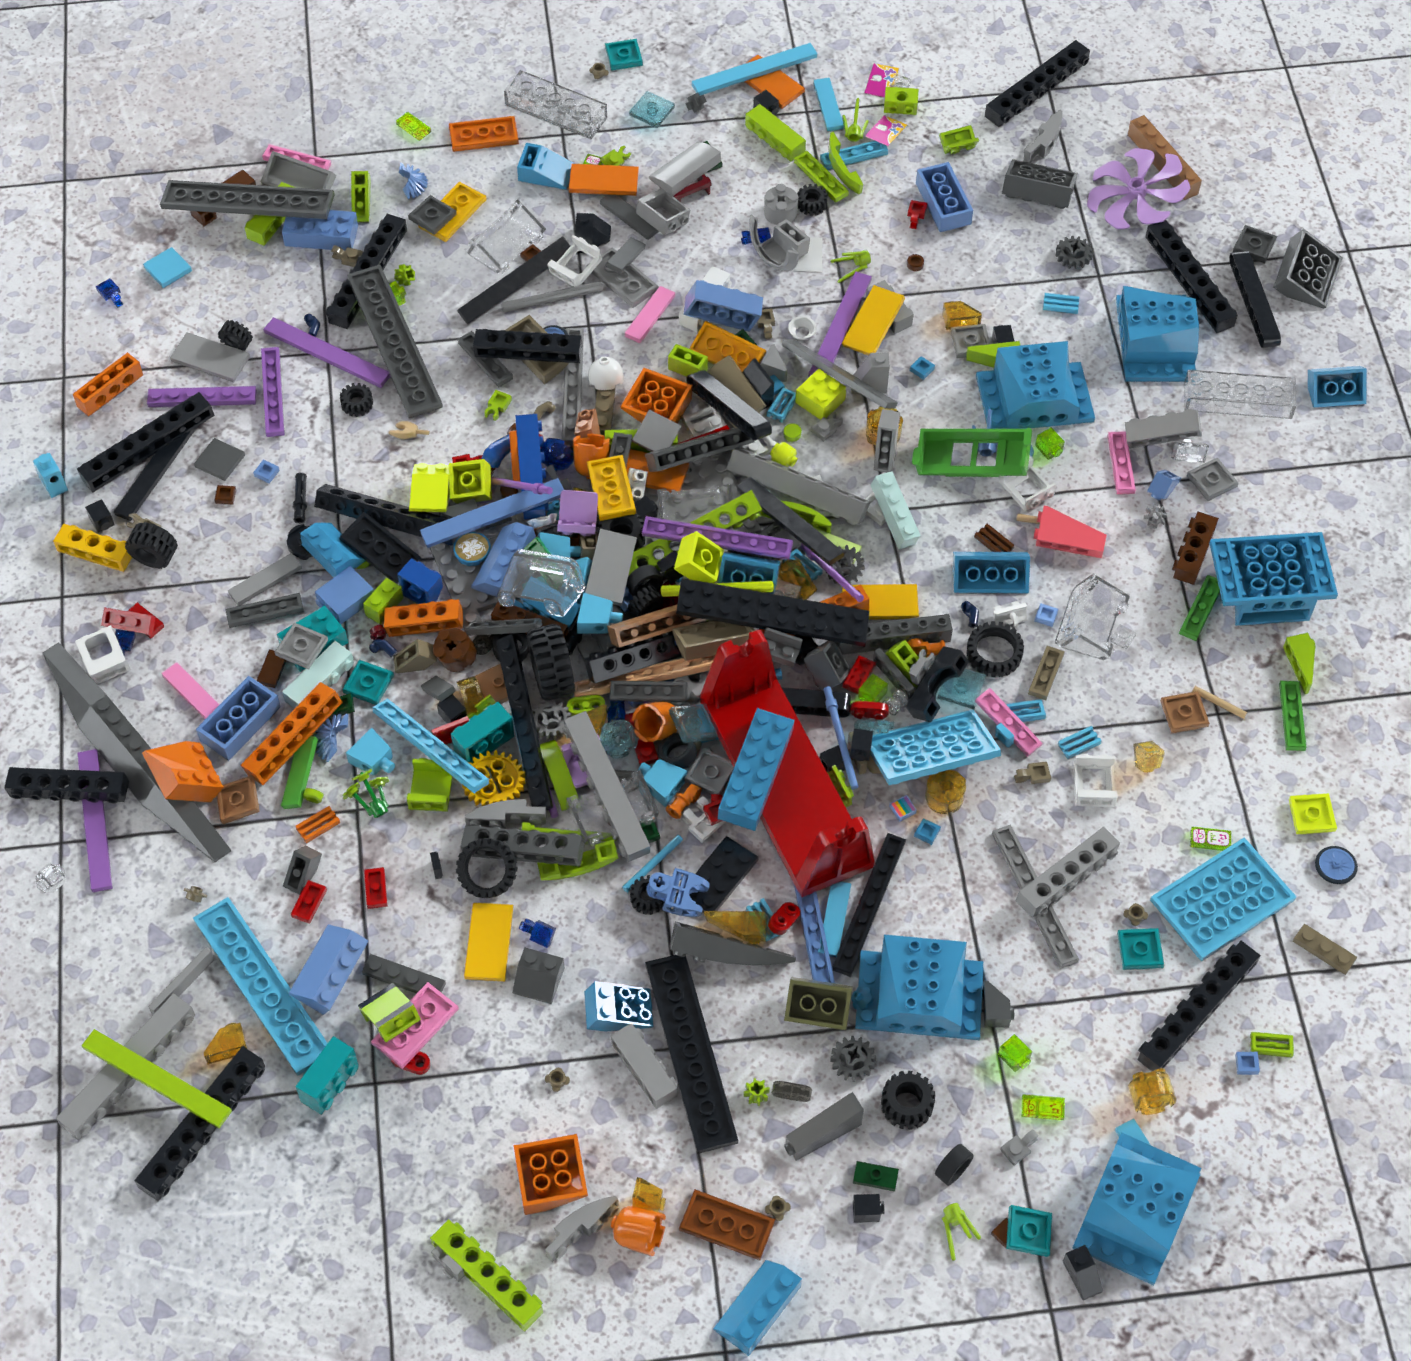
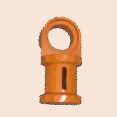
M914 638L907 641L917 655L924 649L926 658L931 653L937 656L943 646H945L944 640L929 643L928 641L923 642L922 639Z
M691 784L684 794L676 793L673 802L665 808L666 812L671 817L680 819L685 807H688L691 803L694 804L698 800L702 788Z

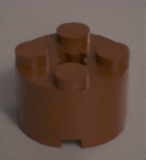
M443 629L438 633L434 641V655L451 672L465 670L464 668L468 665L471 666L476 659L477 649L469 636L461 629Z

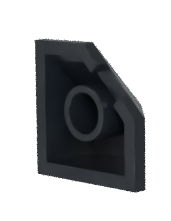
M577 213L575 236L583 238L590 245L599 247L603 243L607 244L610 241L611 225L593 213Z

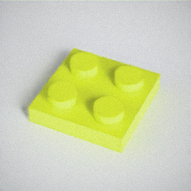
M1329 793L1289 797L1288 800L1296 834L1336 832L1337 825Z

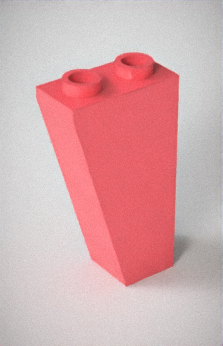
M1045 505L1043 511L1038 512L1037 522H1040V526L1035 528L1033 539H1037L1036 546L1102 558L1106 534Z

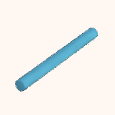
M680 835L674 837L622 886L623 890L628 893L636 879L640 881L641 876L645 877L683 841V838Z

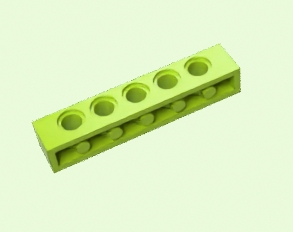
M448 1219L430 1237L432 1245L434 1247L439 1246L446 1255L448 1254L463 1268L464 1275L525 1332L543 1314L542 1301L535 1294L531 1296L525 1291L527 1288L520 1280L515 1281L511 1278V1272L504 1265L500 1267L494 1262L496 1260L489 1251L484 1252L481 1250L479 1242L471 1236L469 1238L466 1236L464 1228L459 1223H453ZM456 1241L463 1243L459 1248H453L452 1244ZM470 1256L478 1257L477 1261L473 1263L467 1261ZM486 1270L494 1272L490 1277H484L482 1274ZM506 1284L509 1286V1289L501 1292L498 1290L499 1286ZM517 1299H523L525 1301V1303L520 1307L514 1305V1302Z

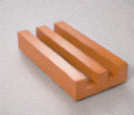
M328 806L295 827L304 841L308 843L338 825L340 820L336 817L331 807ZM330 819H333V820H331L330 822H328V823H326L325 825L322 826L323 823L327 822V821L330 820ZM313 829H317V830L313 831L312 833L308 834L307 836L305 835V834H307L308 832L312 831Z

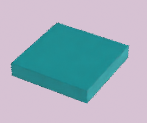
M637 39L605 43L611 71L643 66Z
M359 660L344 685L342 692L344 694L351 693L357 699L377 705L393 679L394 672Z
M1159 928L1118 930L1117 935L1123 970L1164 968Z
M1015 1205L1009 1206L1006 1249L1045 1257L1050 1256L1052 1213Z

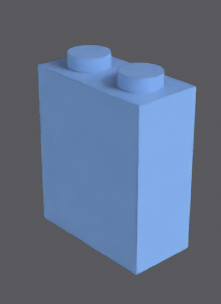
M349 566L315 591V601L320 608L325 605L337 621L342 624L364 608L363 603L374 592V589Z

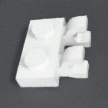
M702 796L697 800L698 805L696 807L704 813L703 806L709 804V802ZM689 808L683 813L684 817L682 818L685 823L690 825L688 830L701 843L726 823V821H722L711 826L705 813L698 818Z

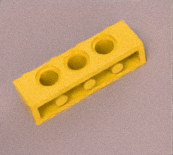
M63 523L53 540L58 552L122 572L125 571L132 559L125 549L126 541H118L107 535L102 536L91 530L86 531L75 525L70 526Z

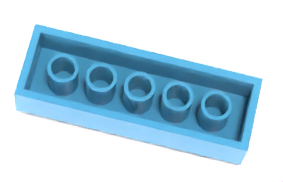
M757 708L720 803L718 819L756 831L792 735L795 720Z

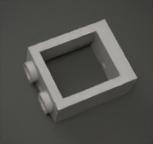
M661 188L638 199L636 214L665 235L688 223L690 209ZM662 207L673 216L666 219L655 209Z

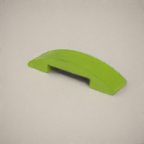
M831 132L828 146L831 165L839 179L849 189L857 194H861L863 182L856 171L851 173L848 171L839 155L841 144L835 133Z
M781 501L807 523L813 525L814 528L831 534L832 523L819 512L798 503ZM763 511L760 513V516L770 518Z
M556 740L540 744L543 762L554 787L561 811L580 806L572 777Z
M613 839L596 844L595 849L583 852L581 866L537 862L541 880H558L602 868L617 860L618 854Z

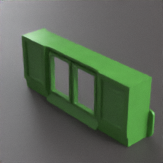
M921 428L918 447L913 450L912 464L916 466L918 475H945L946 477L1027 476L1032 429ZM954 443H973L970 466H951ZM979 443H998L995 466H976Z

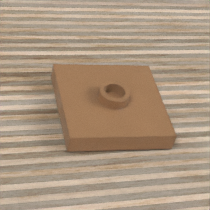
M501 664L472 677L473 682L484 698L490 694L500 704L508 701Z
M1198 691L1161 697L1160 702L1171 734L1209 727L1210 723Z
M252 775L223 785L224 788L217 795L222 824L260 812L255 779Z

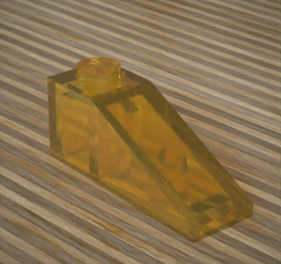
M704 911L707 922L751 944H759L760 941L766 942L768 918L765 911Z

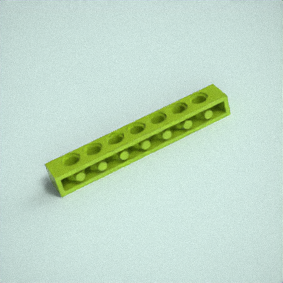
M750 490L690 523L703 526L709 524L715 528L728 530L733 528L736 530L744 525V521L748 519L753 521L760 517L759 513L762 512V508L753 491ZM743 507L746 510V514L740 516L736 513V509ZM727 516L730 522L724 525L719 521V518ZM658 539L633 552L628 576L635 569L639 568L637 561L640 559L646 560L647 565H653L657 570H660L657 565L659 560L654 558L653 553L660 550L664 553L665 557L674 551L670 548V544L677 541Z

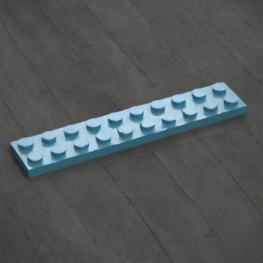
M227 897L193 917L194 922L296 1075L299 1076L307 1071L328 1043L299 1000L288 994L291 988L232 901Z

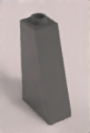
M854 1093L848 1094L786 1135L784 1147L788 1155H793L797 1161L861 1126L864 1109Z

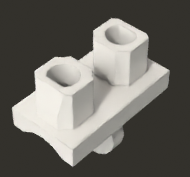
M629 468L628 479L635 503L644 496L648 472Z
M1018 601L1011 602L1007 608H1003L1000 605L993 607V617L996 625L999 622H1003L1004 627L1006 624H1009L1012 628L1017 629L1018 623L1028 621L1026 603L1020 604Z

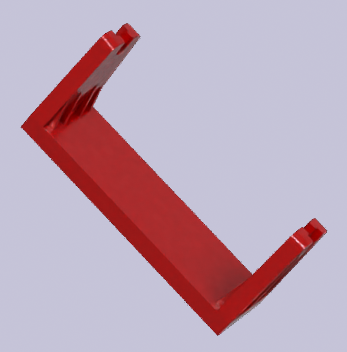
M762 630L750 632L748 640L740 646L734 645L731 640L722 643L717 649L700 694V703L733 767H735L757 708L795 720L792 735L760 819L801 898L872 869L875 860L869 829L861 816L851 818L777 680L769 645Z

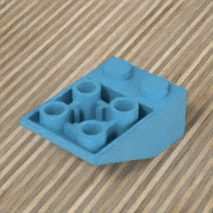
M526 143L517 166L518 181L567 190L570 183L571 164L575 163L542 145Z
M595 981L584 991L588 1030L619 1031L631 1023L635 1028L639 1029L654 1027L651 990L649 988Z

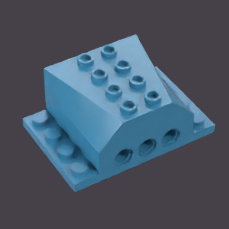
M1123 286L1122 294L1116 296V307L1125 382H1196L1195 362L1199 344V321L1196 299L1186 297V295H1171Z
M1068 341L997 348L994 370L976 372V380L986 423L988 410H992L991 429L1041 428L1095 421L1081 362L1069 363Z
M1322 532L1210 540L1209 544L1223 606H1235V626L1310 621L1317 600L1337 599L1338 593Z
M884 934L882 952L861 950L858 991L859 986L870 987L872 989L873 1001L866 1010H861L857 1003L855 1029L980 1040L984 961L965 960L967 942Z
M1121 1132L1072 1248L1076 1249L1086 1245L1093 1258L1154 1286L1177 1234L1202 1168Z

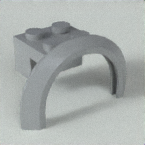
M750 215V237L761 259L769 266L780 271L788 272L793 270L798 264V259L808 253L810 237L786 219L774 226L773 237L760 243L757 232L758 219Z

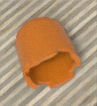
M587 434V438H580L579 435L573 439L574 467L580 475L590 479L587 462L609 457L610 439L605 440V436L599 434Z
M653 702L640 705L634 711L632 717L636 728L634 732L644 742H655L667 738L679 730L681 725L680 713L675 705L669 702Z
M636 1206L624 1207L617 1216L613 1217L611 1222L614 1239L622 1247L652 1257L655 1255L654 1247H660L665 1226H661L662 1220L666 1219V1216L663 1213Z

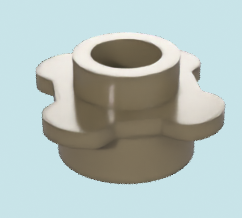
M595 63L589 69V72L594 75L595 79H600L609 74L602 63Z
M191 886V889L184 888V891L187 892L186 898L188 900L201 902L203 897L207 898V895L202 893L203 889Z
M1134 903L1130 906L1129 910H1125L1123 913L1124 917L1128 918L1133 926H1138L1142 920L1148 918V913L1137 903Z
M558 1067L545 1076V1082L552 1086L554 1092H558L562 1086L570 1083V1078L565 1076L562 1068Z
M776 1195L772 1197L770 1204L765 1207V1212L773 1215L777 1221H782L784 1214L790 1211L791 1205Z

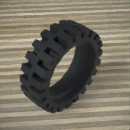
M991 621L990 625L986 622L983 624V627L981 625L977 626V629H974L972 634H970L967 643L969 663H971L973 668L977 667V672L981 673L984 671L983 675L988 676L989 673H991V677H996V674L999 677H1003L1004 673L1006 676L1009 675L1011 671L1014 672L1019 667L1023 657L1024 642L1021 639L1020 633L1016 634L1017 630L1014 627L1010 629L1009 624H1006L1004 627L1003 622H999L996 625L995 621ZM989 636L1000 637L1012 645L1014 653L1009 660L1004 662H991L979 655L977 651L978 642Z
M482 838L470 842L462 849L463 851L458 856L459 860L456 861V865H458L456 873L459 876L457 877L458 881L462 883L461 886L467 890L466 892L473 894L475 897L493 898L505 893L513 885V880L516 879L517 875L515 874L518 870V867H516L517 860L514 858L515 854L504 842L492 838ZM483 848L497 851L503 857L505 863V874L502 880L491 888H483L476 885L468 872V863L472 855Z

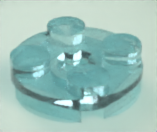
M615 720L604 724L599 738L606 754L612 758L619 759L628 756L629 752L633 748L635 749L638 744V736L634 732L635 728L629 721ZM620 735L623 739H620L619 743H617L615 738Z

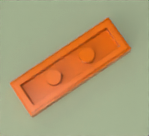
M510 431L513 481L521 482L517 432Z

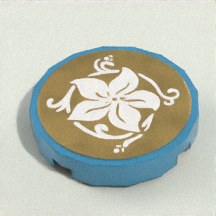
M477 532L461 535L454 543L455 557L461 564L467 566L479 565L480 562L485 561L491 550L488 538Z

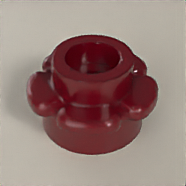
M382 624L372 627L369 631L371 634L370 638L373 640H383L386 638L387 632Z

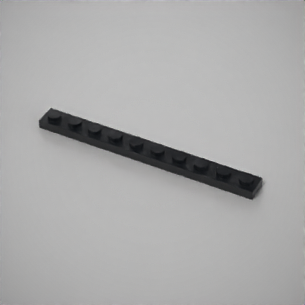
M510 634L496 640L497 650L514 720L531 806L546 807L547 811L554 808L516 636Z

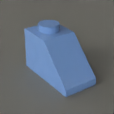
M1168 470L1157 471L1147 491L1152 493L1151 497L1157 500L1167 499L1180 482L1181 477Z

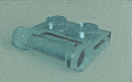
M857 720L854 723V728L863 730L874 729V732L889 733V729H894V721Z

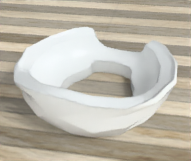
M800 316L791 320L788 324V330L795 339L808 340L816 333L817 326L811 318ZM804 327L809 331V334L804 338L796 336V329Z
M553 513L548 516L531 519L527 523L533 529L555 523L557 514Z

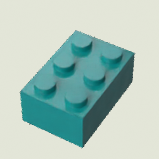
M325 605L296 622L328 637L327 643L317 658L334 641L342 646L348 643L345 629ZM291 626L277 634L279 644ZM293 663L300 672L306 669Z
M499 702L489 705L482 713L473 716L466 724L455 728L451 733L454 752L472 764L473 757L480 759L479 753L487 756V751L492 753L515 737L512 716Z
M334 1036L331 1038L295 1086L301 1103L321 1115L332 1106L334 1097L337 1093H341L344 1090L346 1081L350 1076H354L358 1070L359 1064L354 1048Z

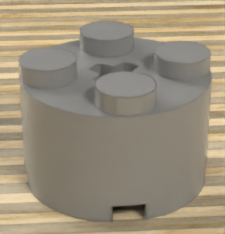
M777 184L776 187L769 189L764 195L765 218L775 225L786 219L791 223L796 219L798 194L784 184Z

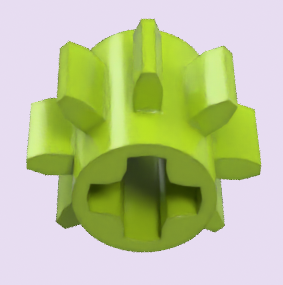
M401 264L399 269H394V279H396L398 285L404 284L408 286L411 285L410 281H415V271L411 268V265Z
M754 1078L751 1084L746 1083L745 1088L747 1090L744 1091V1097H749V1104L753 1102L760 1106V1102L763 1100L768 1101L766 1094L770 1093V1087L764 1086L765 1080L757 1081Z

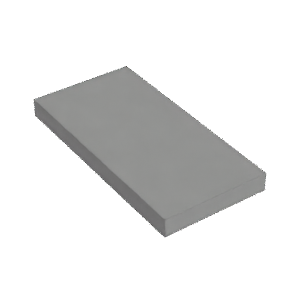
M612 247L601 255L603 260L592 271V274L634 308L654 294L659 286L632 263L621 274L607 268V261L617 252Z
M186 332L171 355L170 360L171 362L235 382L249 360L250 353Z
M600 529L585 593L611 600L614 605H622L637 537Z

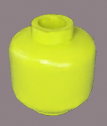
M786 442L776 443L770 452L771 461L786 467H793L798 460L796 449Z

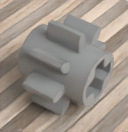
M1154 504L1153 508H1146L1148 514L1144 515V519H1148V526L1152 524L1157 528L1158 524H1165L1162 518L1167 517V513L1162 512L1163 506L1159 508ZM1153 513H1156L1158 519L1154 518Z

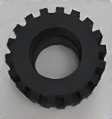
M638 514L599 522L598 533L600 529L616 533L626 532L630 534L629 536L637 537L634 552L645 545V536H642L644 521L640 519Z
M147 522L136 524L125 543V549L133 559L145 566L158 569L168 566L178 547L177 541L172 534L160 526Z
M908 1070V1073L904 1074V1071H900L898 1076L894 1074L891 1076V1080L888 1079L882 1092L881 1109L882 1113H885L887 1121L891 1119L893 1126L898 1124L900 1129H904V1126H907L908 1130H912L913 1126L919 1128L922 1122L925 1124L929 1117H931L936 1095L935 1091H933L932 1083L928 1084L929 1079L927 1077L921 1078V1073L917 1072L915 1075L912 1074L913 1071ZM902 1093H911L919 1099L920 1104L911 1108L904 1107L897 1101L896 1097Z

